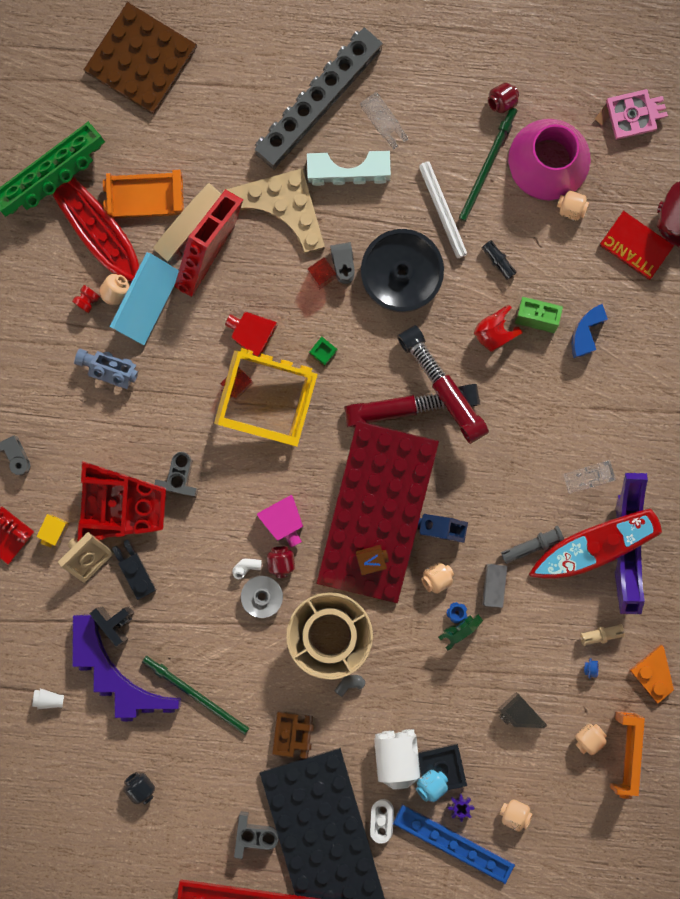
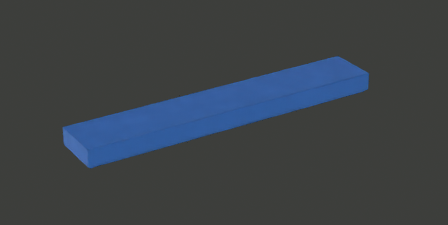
M403 804L393 821V825L506 884L515 866L514 863Z

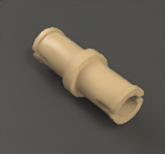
M622 624L607 628L598 627V630L580 633V637H583L581 639L582 645L586 646L599 642L604 644L607 643V640L625 637V633H622L624 628Z

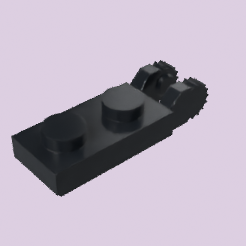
M127 539L124 541V546L131 557L124 560L121 550L117 546L112 547V550L136 599L139 600L156 591V588L138 553L135 552L130 541Z

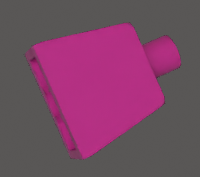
M292 495L257 513L259 519L277 541L285 537L291 548L302 542L296 531L301 529L303 524Z

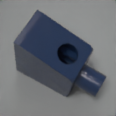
M423 514L422 518L419 519L417 530H420L421 535L465 543L468 522L449 517Z

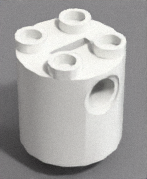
M414 729L402 730V732L398 733L383 731L382 733L375 734L374 743L378 782H382L392 789L408 788L420 778L417 737Z

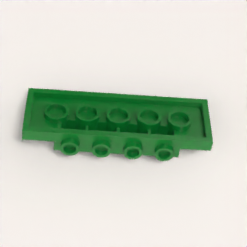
M89 121L0 187V212L5 217L15 213L21 205L26 210L36 207L40 200L47 195L53 194L56 188L63 183L69 182L79 171L88 168L89 164L93 162L89 154L99 150L105 143L102 136Z

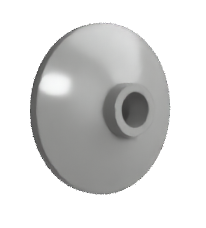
M257 576L250 579L244 585L241 592V602L244 609L250 615L257 618L272 616L279 610L283 601L280 585L274 579L267 576ZM260 593L266 594V599L264 601H261L258 598V595Z

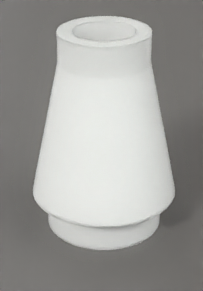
M41 688L40 690H34L32 707H37V709L62 708L64 695Z

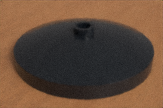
M395 229L378 236L366 249L361 263V279L365 291L376 304L393 312H412L426 306L437 295L444 278V263L437 246L427 236L410 229ZM404 270L406 272L405 276L399 275L398 271Z

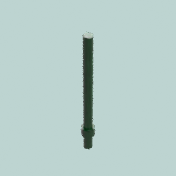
M516 108L510 109L505 120L500 123L498 135L459 216V219L466 222L501 145L513 127L512 122L518 111Z
M147 655L145 656L142 663L155 671V675L159 678H165L244 735L246 734L249 727L169 672L165 665L162 663L158 664Z

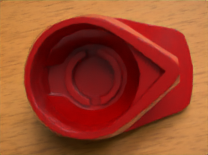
M510 305L481 320L474 330V335L479 343L490 352L523 333L518 326L514 327L511 332L504 329V323L506 322L504 317L512 308Z

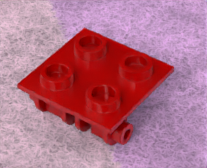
M3 506L0 507V559L9 565L35 531Z

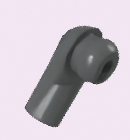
M348 675L342 679L334 691L343 697L349 688L362 689L366 682L360 675Z

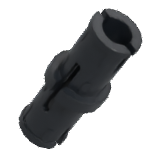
M492 240L481 248L492 261V265L497 267L506 280L517 273L506 259L505 253L502 254Z

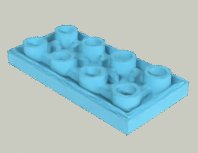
M147 252L110 328L145 345L175 285L179 270Z

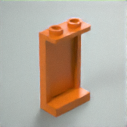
M181 169L172 170V173L112 176L110 173H106V179L103 180V191L107 192V200L103 202L104 211H107V214L113 218L180 215L184 210L183 174Z
M615 711V720L622 725H627L623 783H610V788L620 798L632 799V796H639L645 718L637 713Z

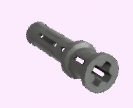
M557 525L553 530L546 533H538L537 537L502 551L501 555L505 564H508L541 549L543 551L549 550L550 546L564 540V537Z

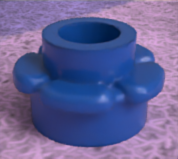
M454 602L447 609V616L453 623H459L467 617V608L464 604Z
M590 658L589 662H585L584 674L588 675L589 679L592 677L598 678V661Z

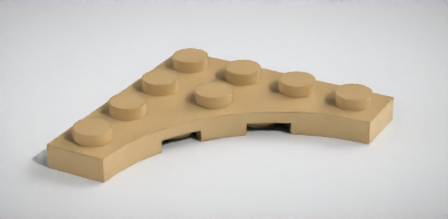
M302 168L226 189L244 199L240 210H261L285 222L298 237L305 254L325 248Z

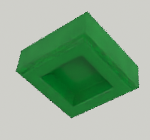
M321 336L309 351V354L325 366L338 349Z

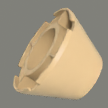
M321 593L306 599L292 614L287 628V645L295 663L306 673L323 679H339L355 672L367 659L373 641L372 625L365 610L355 600L339 593ZM327 614L337 615L349 625L351 630L350 641L342 651L335 654H325L318 651L311 643L309 637L310 626L320 616Z

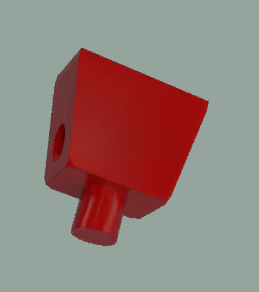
M244 312L241 319L230 314L225 322V326L234 330L231 336L232 340L242 348L253 351L252 355L257 357L261 356L278 326L277 322L249 312Z

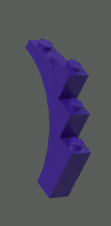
M625 473L621 495H618L615 507L616 518L643 510L648 482L647 473ZM641 546L617 558L615 581L620 614H642L645 599L642 580Z
M73 615V667H79L80 671L91 670V667H94V692H99V696H112V692H115V718L128 722L133 721V718L139 716V709H142V713H153L154 709H163V713H174L175 709L181 707V698L164 697L150 693L133 684L122 675L110 660L101 640L99 626L91 615Z

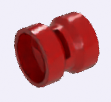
M83 285L80 289L81 296H75L72 302L89 314L92 310V305L90 304L97 302L101 296L86 285Z

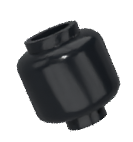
M135 772L124 781L123 790L133 804H147L153 799L154 796L152 794L155 791V785L145 773L138 774V772Z

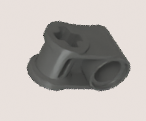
M351 242L330 245L337 280L342 284L351 283L355 273ZM343 269L347 270L348 276H344L342 273Z

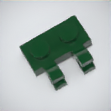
M479 614L473 618L469 615L458 626L446 628L444 633L440 634L438 638L440 641L444 638L450 640V643L445 647L449 651L455 644L472 634L483 620Z

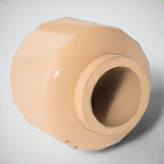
M568 191L565 196H560L557 207L560 208V215L562 217L578 221L580 217L584 218L589 202H586L587 197L585 195Z
M111 274L104 280L99 288L102 300L107 304L119 305L122 303L130 285L124 276Z
M438 562L424 570L421 580L427 591L438 594L452 585L454 573L450 566H445Z
M587 724L575 736L578 741L575 745L583 754L587 752L590 755H595L607 743L605 739L607 735L597 724L594 726Z
M513 799L509 804H503L499 815L503 816L502 823L505 826L519 832L523 828L527 829L533 814L530 813L528 805Z

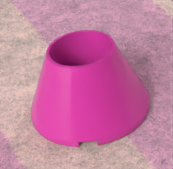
M557 119L537 120L525 126L514 138L508 154V165L517 186L534 198L548 201L559 199L561 195L565 196L568 191L575 192L585 181L591 162L590 150L583 135L569 123ZM544 140L559 142L566 148L569 154V164L561 168H551L544 165L536 155L535 145Z

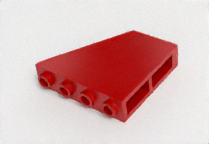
M225 189L189 235L174 285L180 292L191 297L194 295L235 227L244 199Z

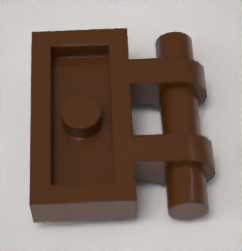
M278 711L272 755L293 757L294 749H300V758H308L309 750L312 747L310 738L311 731L314 730V724H312L313 716L305 715L304 723H299V714ZM297 730H303L302 742L295 741Z

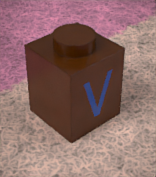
M380 545L356 551L362 575L387 569L385 563L389 562L386 550L381 549Z

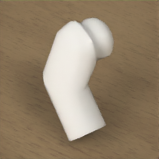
M240 560L233 568L234 578L242 579L250 569L261 570L262 560Z

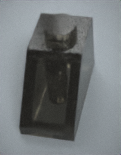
M517 692L498 708L501 712L499 717L506 725L511 723L514 727L545 728L547 726Z

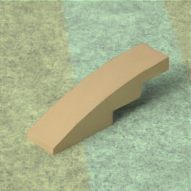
M208 183L176 218L153 249L167 262L171 261L179 249L186 245L189 235L217 201L221 193Z

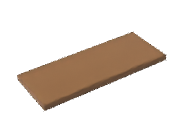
M607 103L595 118L601 126L610 116Z

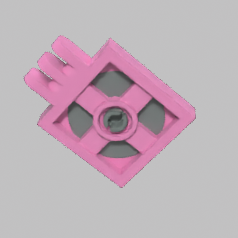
M646 89L607 98L606 103L615 139L618 140L656 131L657 125L655 120L668 117L667 112H658L666 109L665 104L657 105V103L664 101L663 96L650 99Z

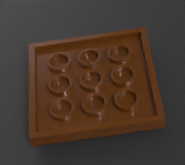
M127 2L83 70L88 75L154 115L197 48V44Z

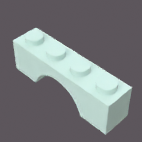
M369 151L365 161L354 168L337 166L330 159L328 153H307L308 183H312L314 186L324 185V182H333L334 185H343L345 182L365 184L366 181H374L376 184L386 183V180H390L391 177L390 151Z

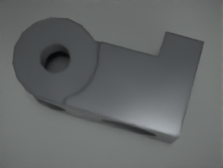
M13 435L1 441L0 452L6 453L10 461L9 467L11 472L16 475L27 474L31 464L18 436Z

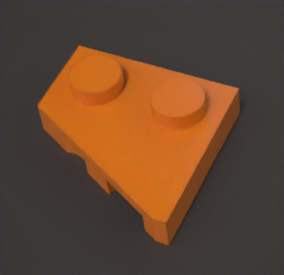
M659 645L630 669L631 673L656 703H659L674 691L665 649L662 645Z

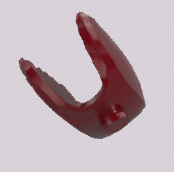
M679 181L672 185L665 200L660 201L657 213H659L657 228L666 241L680 248Z

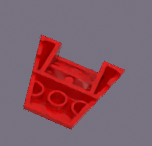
M82 461L81 515L78 523L77 542L87 532L98 540H103L109 537H122L127 534L163 530L166 488Z

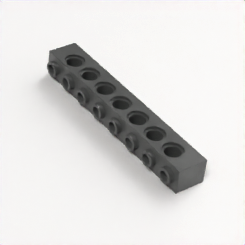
M365 27L360 32L357 30L352 35L348 46L341 47L337 53L338 57L333 62L329 61L325 65L321 76H316L310 82L309 86L311 87L306 92L302 91L298 95L294 106H289L283 112V118L271 125L265 138L262 136L256 142L255 154L273 170L277 168L382 51L383 43ZM355 49H361L364 53L362 55L357 56L353 53V51ZM347 64L350 68L347 71H343L339 66ZM328 79H334L337 83L333 86H328L325 82ZM315 94H320L323 98L320 101H314L312 97ZM306 109L309 111V114L307 116H300L298 112ZM288 124L296 127L292 132H288L284 128ZM279 139L282 141V144L279 147H274L271 145V142Z

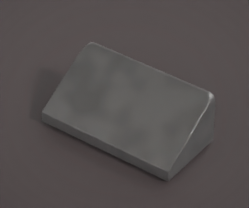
M486 564L483 606L503 608L507 566Z

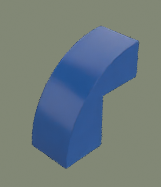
M603 304L594 307L586 313L575 327L571 342L574 359L597 350L589 327L608 320Z

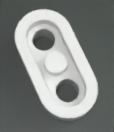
M386 799L378 800L371 809L370 834L377 843L387 842L393 834L394 808L391 802ZM381 806L387 809L386 813L380 811ZM379 828L385 829V835L380 834Z

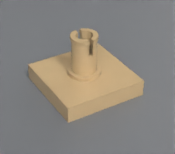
M89 532L78 542V538L71 539L68 543L70 550L58 561L62 568L83 583L114 554L110 548Z

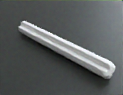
M424 162L419 166L455 256L456 258H462L466 256L467 251L430 162Z

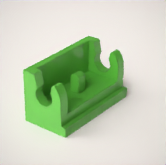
M522 297L514 324L555 333L560 323L563 306Z

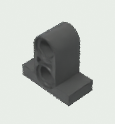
M185 452L176 453L171 461L167 482L155 479V485L164 487L167 491L197 497L198 489L188 486L193 462L190 455ZM181 456H185L188 460L185 467L177 465V460ZM177 476L183 479V484L179 488H175L172 484L173 479Z
M240 811L234 858L243 859L245 847L265 850L275 848L279 839L276 829L271 826L248 824L249 812ZM244 831H251L254 837L251 840H245L242 833ZM270 833L274 836L275 840L268 843L264 841L263 836Z

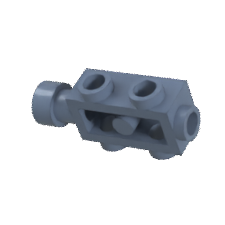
M80 348L76 353L74 364L81 367L84 365L88 366V376L125 389H128L130 383H134L137 379L138 371L136 370V364H133L129 359L121 360L113 357L110 352L101 353L99 351L94 356Z

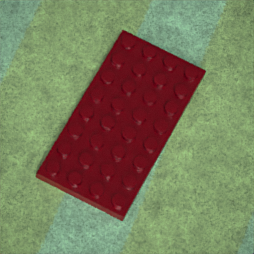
M356 422L316 584L398 604L439 445L438 440L365 422ZM380 545L381 549L386 550L389 562L385 563L387 569L362 575L356 551Z

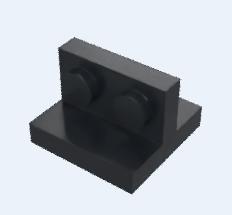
M103 606L95 608L89 613L116 647L128 640V637L120 628L132 620L131 615L134 614V611L130 606L121 609L113 617L108 614Z

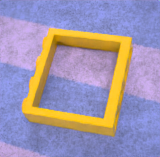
M241 348V351L234 350L214 424L298 447L318 374L313 373L312 368L301 365L300 369L292 367L293 362L281 359L280 363L272 361L273 357L261 354L260 357L252 355L253 351L244 348ZM240 359L305 377L289 435L224 418Z

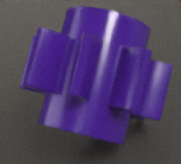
M461 793L457 799L451 797L453 804L448 806L449 810H454L451 817L455 818L458 816L461 822H463V817L471 818L469 812L475 809L473 805H468L471 798L463 799ZM457 805H464L465 810L458 811Z

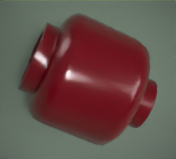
M502 83L490 90L488 104L493 111L505 113L517 106L519 91L510 83Z
M287 546L273 547L267 554L269 573L276 575V578H286L289 573L294 571V553Z

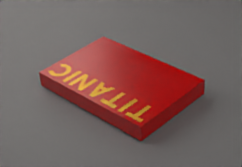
M624 210L599 244V246L648 280H651L674 247L670 242Z

